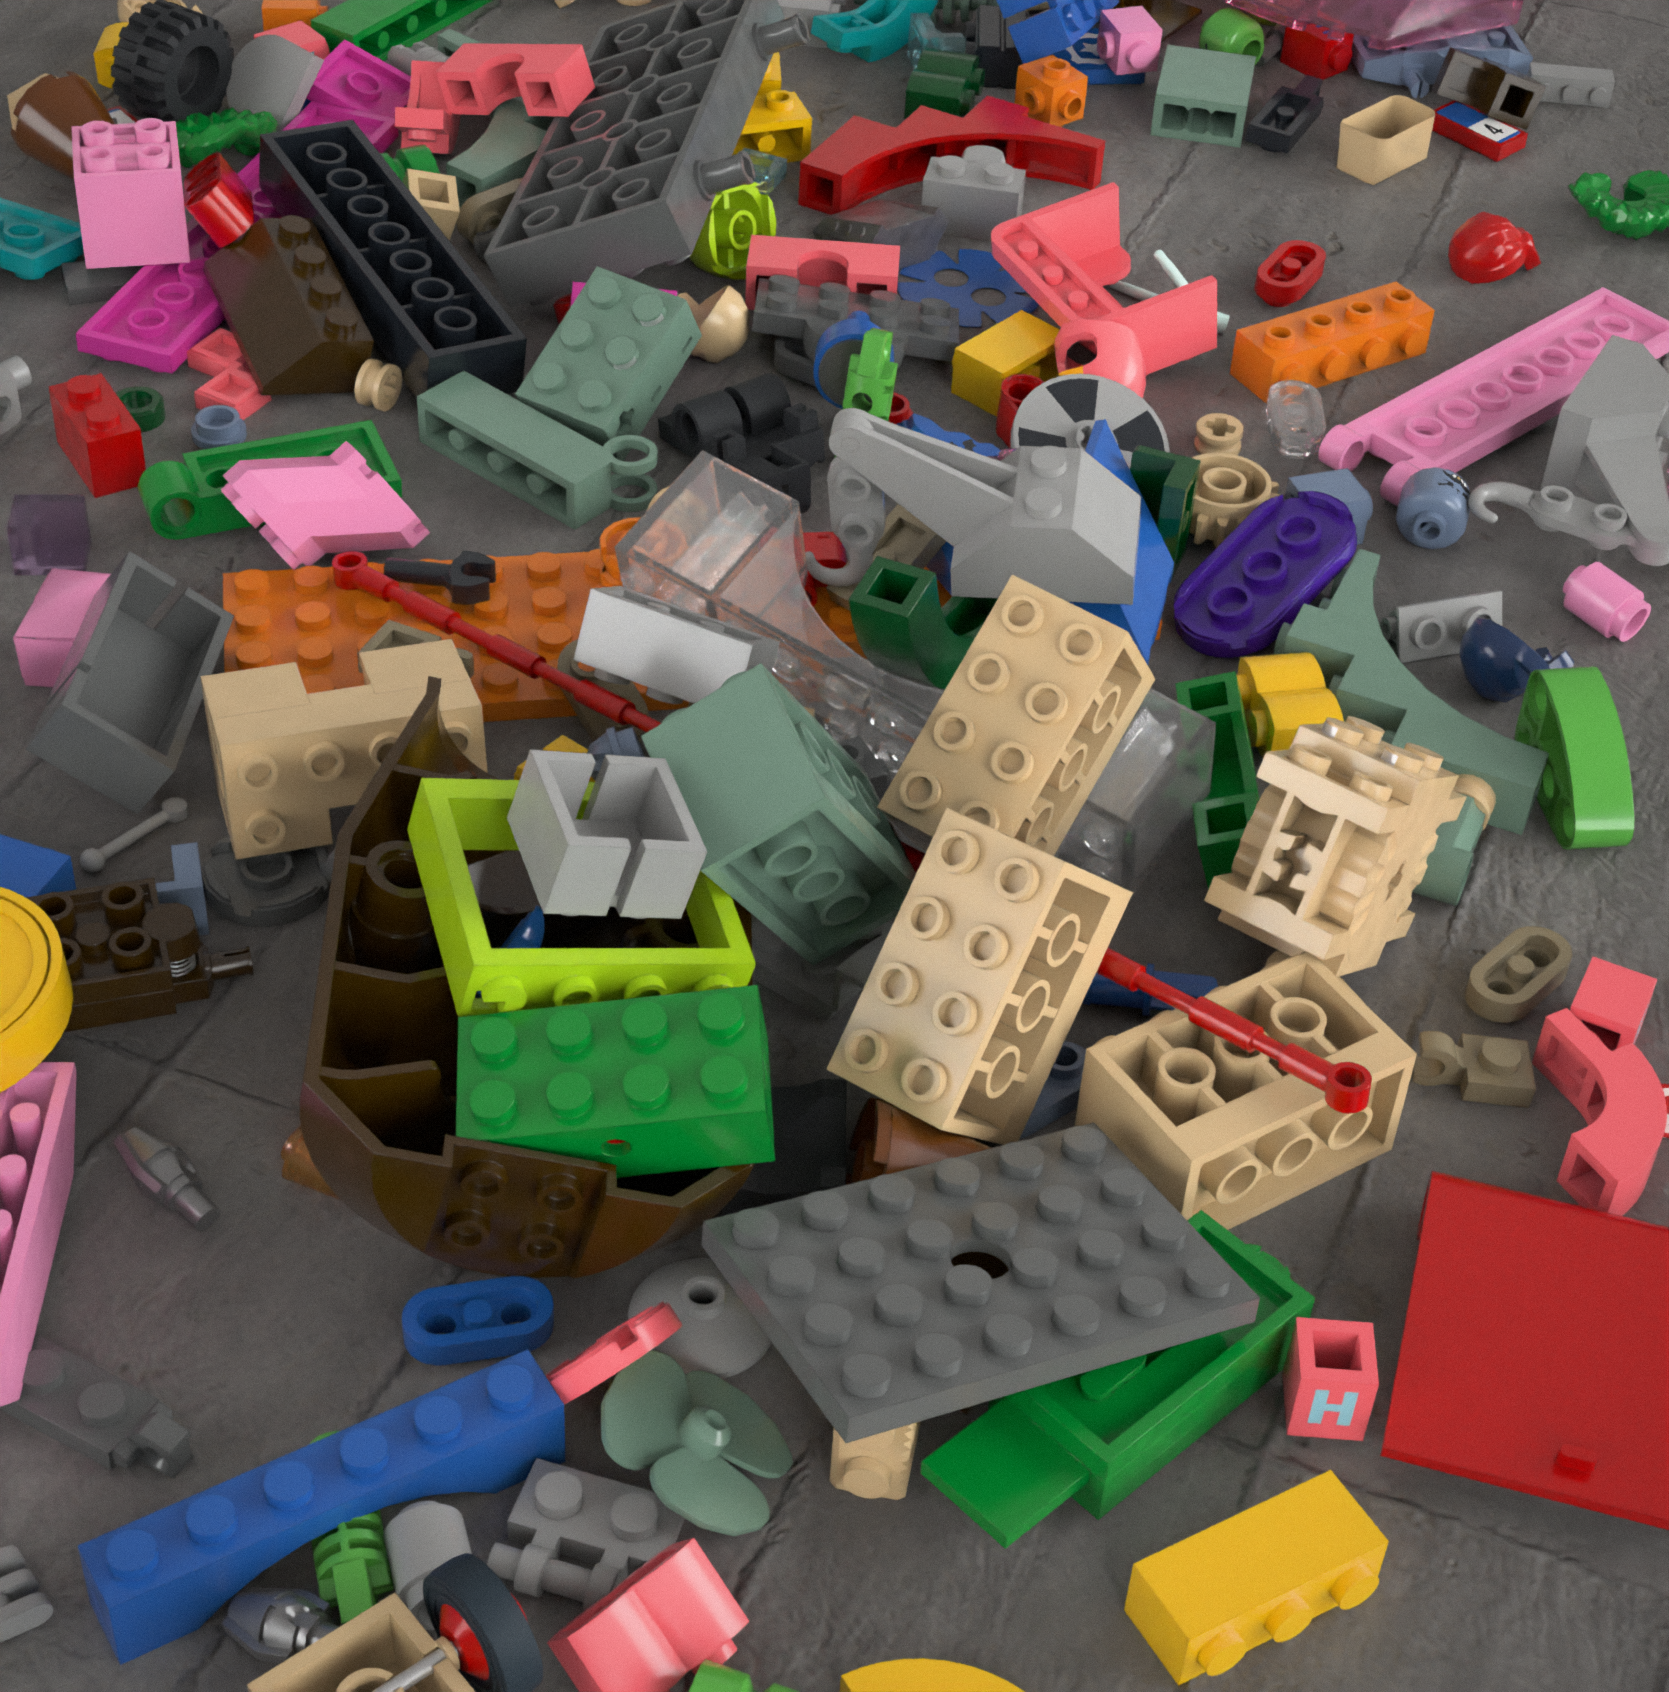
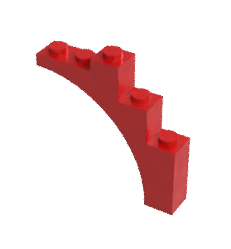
M988 95L963 118L921 105L899 126L894 128L854 115L800 162L798 205L829 215L854 208L862 202L886 191L923 181L931 156L939 158L948 155L962 157L967 147L975 145H985L1001 150L1004 153L1005 163L1013 168L1026 170L1025 177L1056 181L1093 190L1101 181L1105 140L1029 118L1028 107Z

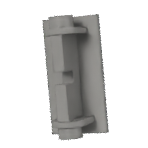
M1494 590L1397 606L1396 610L1390 612L1389 617L1381 620L1380 628L1386 640H1393L1397 644V657L1401 663L1459 654L1461 638L1477 618L1489 619L1502 626V591Z

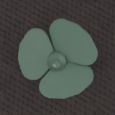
M652 1350L614 1375L601 1403V1440L605 1451L614 1462L624 1468L637 1471L651 1467L649 1475L651 1486L657 1497L666 1507L701 1529L730 1536H738L761 1530L767 1523L770 1510L763 1493L750 1479L727 1461L758 1476L779 1478L785 1475L793 1464L792 1454L776 1423L747 1394L715 1374L706 1371H691L684 1374L683 1369L675 1359L665 1353Z

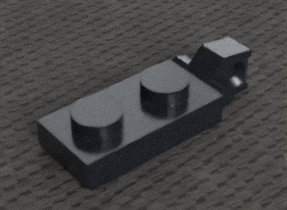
M1306 75L1295 89L1281 86L1248 124L1245 141L1260 145L1269 152L1289 153L1321 114L1324 97H1320L1319 93L1323 79Z

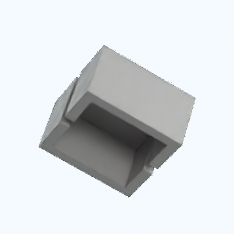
M530 750L507 820L543 914L606 916L609 907H615L620 917L635 919H681L706 857L707 850L666 759L605 755L583 818L576 819L596 763L593 755L590 753Z

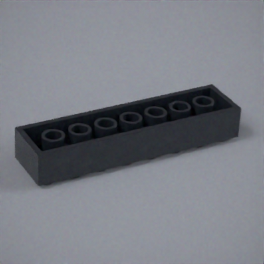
M353 120L260 134L259 187L281 217L295 215L312 219L374 342L388 361L400 368L402 380L416 399L418 395L462 371L468 372L506 394L517 392L524 377L526 336Z

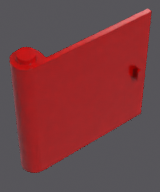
M1431 1171L1417 1229L1416 1240L1419 1241L1380 1456L1669 1530V1227Z

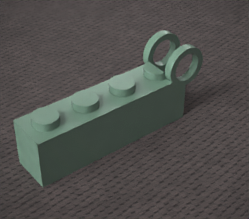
M466 371L456 374L417 396L419 442L574 530L610 508L623 512H638L648 509L649 503L657 494V483L645 473L651 471L657 465L658 449L654 442L645 437L622 435L610 439L604 446H601ZM623 449H637L643 451L648 456L639 461L627 462L615 458L613 454ZM635 485L644 488L647 493L637 498H623L612 491L620 486Z

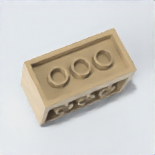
M1011 575L877 808L916 846L927 851L947 807L1054 856L1155 681V677L1129 632L1017 576Z
M946 807L827 1070L942 1131L1002 1145L1019 1141L1133 892Z
M1306 951L1282 962H1272L1259 972L1233 984L1216 987L1203 997L1264 1028L1265 1035L1286 1046L1289 1043H1294L1333 1064L1353 1062L1364 1066L1370 1072L1372 1082L1368 1105L1360 1112L1347 1114L1332 1109L1325 1101L1324 1091L1283 1071L1278 1067V1061L1257 1050L1249 1053L1191 1023L1188 1020V1014L1178 1009L1162 1011L1150 1021L1116 1036H1106L1086 1049L1074 1126H1082L1094 1122L1186 1220L1202 1210L1227 1230L1392 1150L1417 1053L1319 959Z

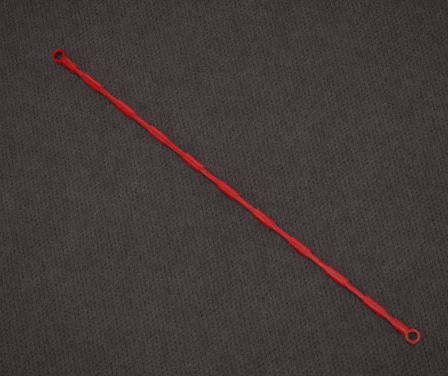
M347 551L336 555L332 559L334 583L338 588L344 590L362 589L385 602L394 601L402 605L404 612L448 635L456 633L485 648L488 656L532 679L540 677L573 694L576 702L620 725H627L629 723L647 733L662 724L636 710L635 704L588 679L579 681L548 665L545 657L500 634L494 636L461 620V615L458 612L417 591L407 592L401 589L397 581L368 567L367 557L363 553ZM900 841L917 873L925 853ZM1107 948L1096 972L1099 975L1132 992L1137 989L1142 990L1188 1014V1020L1191 1023L1249 1053L1257 1050L1278 1061V1067L1283 1071L1324 1091L1326 1103L1338 1112L1352 1114L1360 1112L1367 1107L1372 1076L1364 1066L1353 1062L1333 1064L1294 1043H1289L1286 1046L1265 1035L1264 1028L1203 996L1197 999L1147 974L1145 966Z

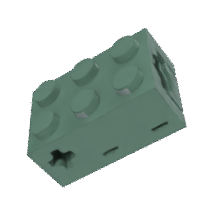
M597 266L515 395L520 402L601 446H604L607 441L614 437L622 435L640 436L702 334L686 299ZM631 449L619 450L613 456L624 461Z

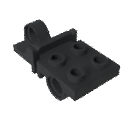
M766 373L726 387L724 390H718L677 404L673 408L672 414L658 418L660 439L707 465L714 471L725 473L726 490L730 494L739 497L743 490L750 493L759 489L767 511L778 521L789 519L809 510L811 505L810 467L815 462L822 463L825 461L823 429L818 426L816 410L810 409L806 411V405L803 403L791 406L787 389L775 374Z

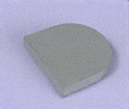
M269 34L257 37L242 48L232 63L231 78L226 89L228 105L237 112H242L243 110H250L253 114L263 111L270 112L274 119L278 121L276 132L282 131L300 113L324 60L280 36Z

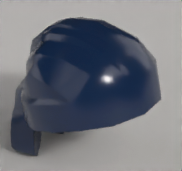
M1477 618L1461 638L1459 655L1465 678L1480 696L1489 700L1507 703L1524 693L1529 676L1536 669L1572 668L1574 665L1573 659L1566 650L1553 658L1547 647L1537 648L1534 651L1510 630L1489 619Z

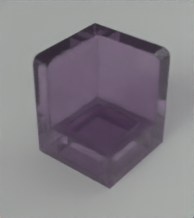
M80 494L14 495L7 525L14 574L48 575L52 568L86 571L92 540L85 497Z

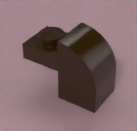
M1452 47L1449 48L1432 87V91L1439 95L1475 107L1489 117L1525 130L1528 129L1546 89L1544 85L1521 72L1487 58L1482 59Z

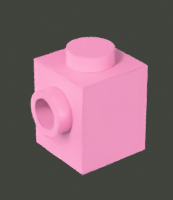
M1143 6L1101 10L1097 53L1115 75L1157 71L1162 28Z

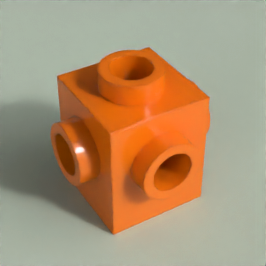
M1054 55L1019 65L1014 103L1028 107V117L1063 127L1065 124L1082 119L1084 116L1088 76L1072 67L1068 61L1059 59Z

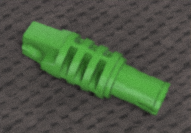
M332 1431L319 1435L314 1440H312L310 1444L318 1440H321L325 1437H328L332 1434H335L339 1431ZM380 1510L361 1517L352 1518L351 1521L343 1522L331 1531L311 1540L319 1598L327 1602L330 1608L339 1606L342 1625L379 1603L378 1594L393 1591V1581L383 1538L384 1528Z

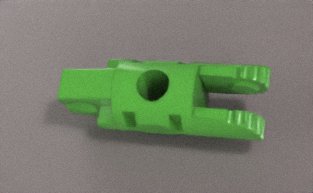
M871 328L865 332L860 355L853 353L850 357L842 410L847 408L861 409L889 422L898 363L890 362L893 332L878 328ZM864 393L871 398L872 403L865 399Z

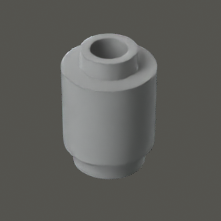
M419 1501L402 1509L389 1522L384 1530L383 1538L395 1593L425 1630H434L423 1597V1581L435 1568L451 1558L464 1553L472 1554L464 1519L459 1510L435 1501Z

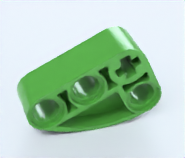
M1593 666L1536 669L1532 671L1527 682L1514 738L1518 742L1549 753L1537 801L1558 843L1566 850L1628 845L1634 833V804L1629 761L1618 713L1602 673L1597 667Z

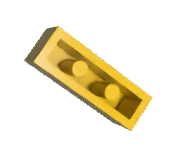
M1329 1470L1133 1563L1124 1611L1179 1686L1205 1672L1210 1676L1226 1672L1236 1665L1247 1651L1271 1639H1274L1276 1642L1290 1640L1302 1632L1313 1618L1337 1606L1347 1610L1361 1604L1375 1591L1379 1584L1378 1575L1389 1541L1336 1475Z

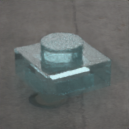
M743 148L742 151H746L749 154L754 165L755 180L753 181L758 184L755 187L758 188L760 194L769 195L787 176V159Z

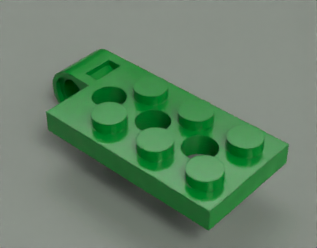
M372 420L182 453L184 464L177 461H162L153 464L144 471L138 483V491L154 531L160 536L172 540L252 526L221 491L228 483L223 475L239 460L330 456L347 441L366 459V465L371 470L378 472L400 498H403L402 480ZM263 522V523H262L261 525H259L258 527H262V526L266 525V523Z

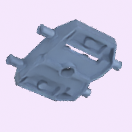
M1357 0L1356 3L1338 17L1339 22L1355 29L1351 60L1361 77L1394 85H1405L1409 88L1414 98H1417L1418 95L1419 98L1427 95L1429 85L1435 83L1450 47L1482 59L1487 58L1525 75L1528 73L1529 64L1533 60L1532 55L1504 14L1485 0ZM1387 27L1394 28V37L1401 40L1407 50H1400Z

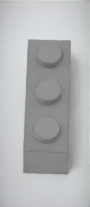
M1530 62L1527 76L1546 87L1540 100L1541 102L1609 108L1615 85L1613 70Z

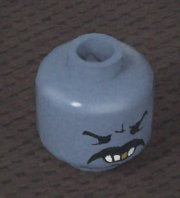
M1438 467L1422 469L1411 475L1402 487L1396 513V521L1400 533L1412 544L1431 550L1446 548L1456 543L1466 531L1470 507L1468 500L1470 489L1468 484L1460 475L1453 471Z

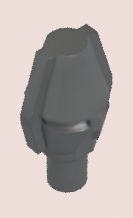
M138 1126L128 1130L125 1134L117 1136L114 1144L125 1160L135 1185L144 1195L160 1205L165 1204L171 1211L179 1210L200 1231L210 1227L220 1215L219 1208L201 1191L202 1182L198 1179L196 1170L180 1146Z
M251 1587L247 1593L238 1594L232 1600L228 1609V1616L222 1622L225 1632L256 1659L280 1664L340 1627L334 1625V1620L330 1616L332 1614L330 1605L313 1593L303 1589Z

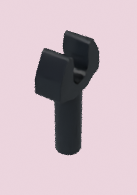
M463 551L460 556L453 560L452 564L388 557L384 565V575L397 582L446 587L452 596V603L470 605L490 600L489 583L496 582L495 560L474 551Z

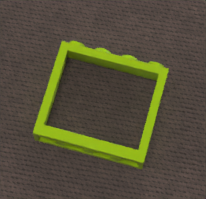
M421 778L407 831L458 1017L748 986L756 962L733 899L701 870L686 905V910L700 948H491L463 850L519 851L507 816L520 780ZM595 782L588 783L576 819L583 818ZM477 991H481L482 998H475Z

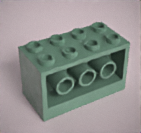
M762 663L748 671L731 676L719 689L688 708L672 712L663 720L662 724L641 736L651 758L666 759L706 847L707 854L700 869L701 872L810 964H817L897 916L916 872L891 821L877 808L880 799L867 772Z

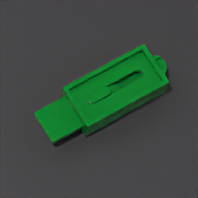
M1200 1210L1187 1221L1260 1297L1255 1322L990 1400L988 1411L921 1461L920 1473L1005 1549L1069 1497H1072L1099 1520L1284 1369L1296 1317H1311L1315 1297L1290 1278L1287 1266L1284 1267L1275 1257L1261 1251L1262 1246L1245 1244L1204 1211Z

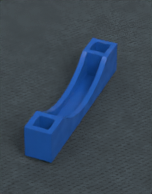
M527 1349L78 1545L90 1604L119 1664L122 1665L198 1630L228 1599L265 1569L300 1546L331 1531L343 1522H349L352 1518L367 1515L387 1506L431 1495L460 1492L496 1494L526 1480L536 1458L559 1465L566 1462L564 1403Z

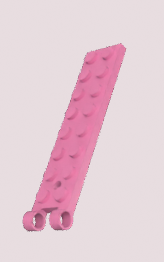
M1602 287L1348 424L1336 425L1324 437L1319 448L1318 458L1320 462L1334 470L1348 468L1351 472L1358 466L1367 451L1373 456L1393 464L1382 481L1380 495L1383 499L1398 507L1402 487L1414 473L1433 467L1449 469L1456 473L1559 415L1562 406L1612 335L1643 344L1655 359L1668 353L1669 321Z

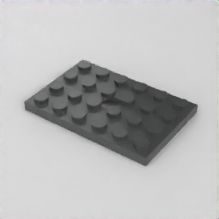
M1094 1122L703 1221L702 1247L845 1443L1253 1323L1256 1319L1260 1297ZM965 1252H983L1002 1260L1009 1271L1001 1277L991 1279V1276L982 1268L966 1264L953 1266L951 1260Z

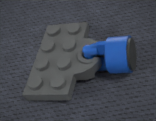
M772 275L769 279L759 278L751 331L803 339L805 352L814 362L813 375L818 391L825 400L841 409L843 408L850 357L853 353L860 355L864 334L871 328L893 332L890 362L898 363V368L905 355L952 362L955 348L960 344L959 308L950 307L951 305L941 299L924 298L920 302L901 300L900 296L896 293L884 290L872 291L870 295L850 292V289L845 285L832 282L822 283L820 287L800 284L798 279L787 275ZM864 393L865 399L872 403L871 398Z

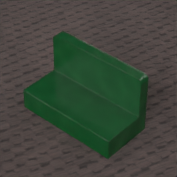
M1138 445L1132 453L1130 472L1174 561L1173 579L1187 550L1201 460Z

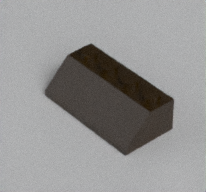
M287 215L282 218H261L238 239L223 247L204 262L203 271L261 395L354 392L357 374L364 362L371 358L374 339L311 218H302L295 215Z

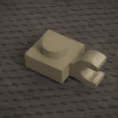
M1420 1032L1418 1039L1421 1057L1416 1056L1412 1071L1413 1082L1424 1086L1458 1085L1460 1086L1462 1101L1529 1108L1536 1087L1527 1040L1461 1033L1456 1045L1453 1039L1443 1032Z

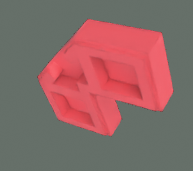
M219 328L187 351L188 367L214 377L194 391L196 408L201 410L213 405L230 406L238 411L240 418L244 421L272 400L271 395H261L232 332Z

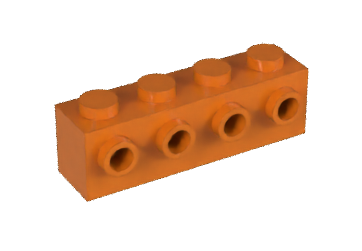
M1395 281L1244 327L1236 331L1229 374L1266 404L1425 354L1435 310L1419 299L1413 291L1406 289Z

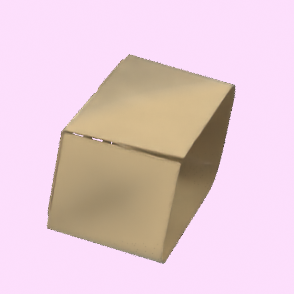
M1393 95L1343 119L1340 124L1337 169L1365 183L1375 185L1426 159L1435 111L1409 97Z

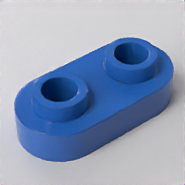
M508 1276L428 1288L414 1295L406 1303L402 1312L405 1348L416 1360L436 1366L511 1356L527 1349L531 1352L541 1347L550 1338L554 1328V1303L550 1291L538 1280L526 1276Z

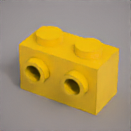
M772 90L766 95L756 96L732 155L738 154L740 151H746L754 167L802 161L811 153L812 117L795 91Z

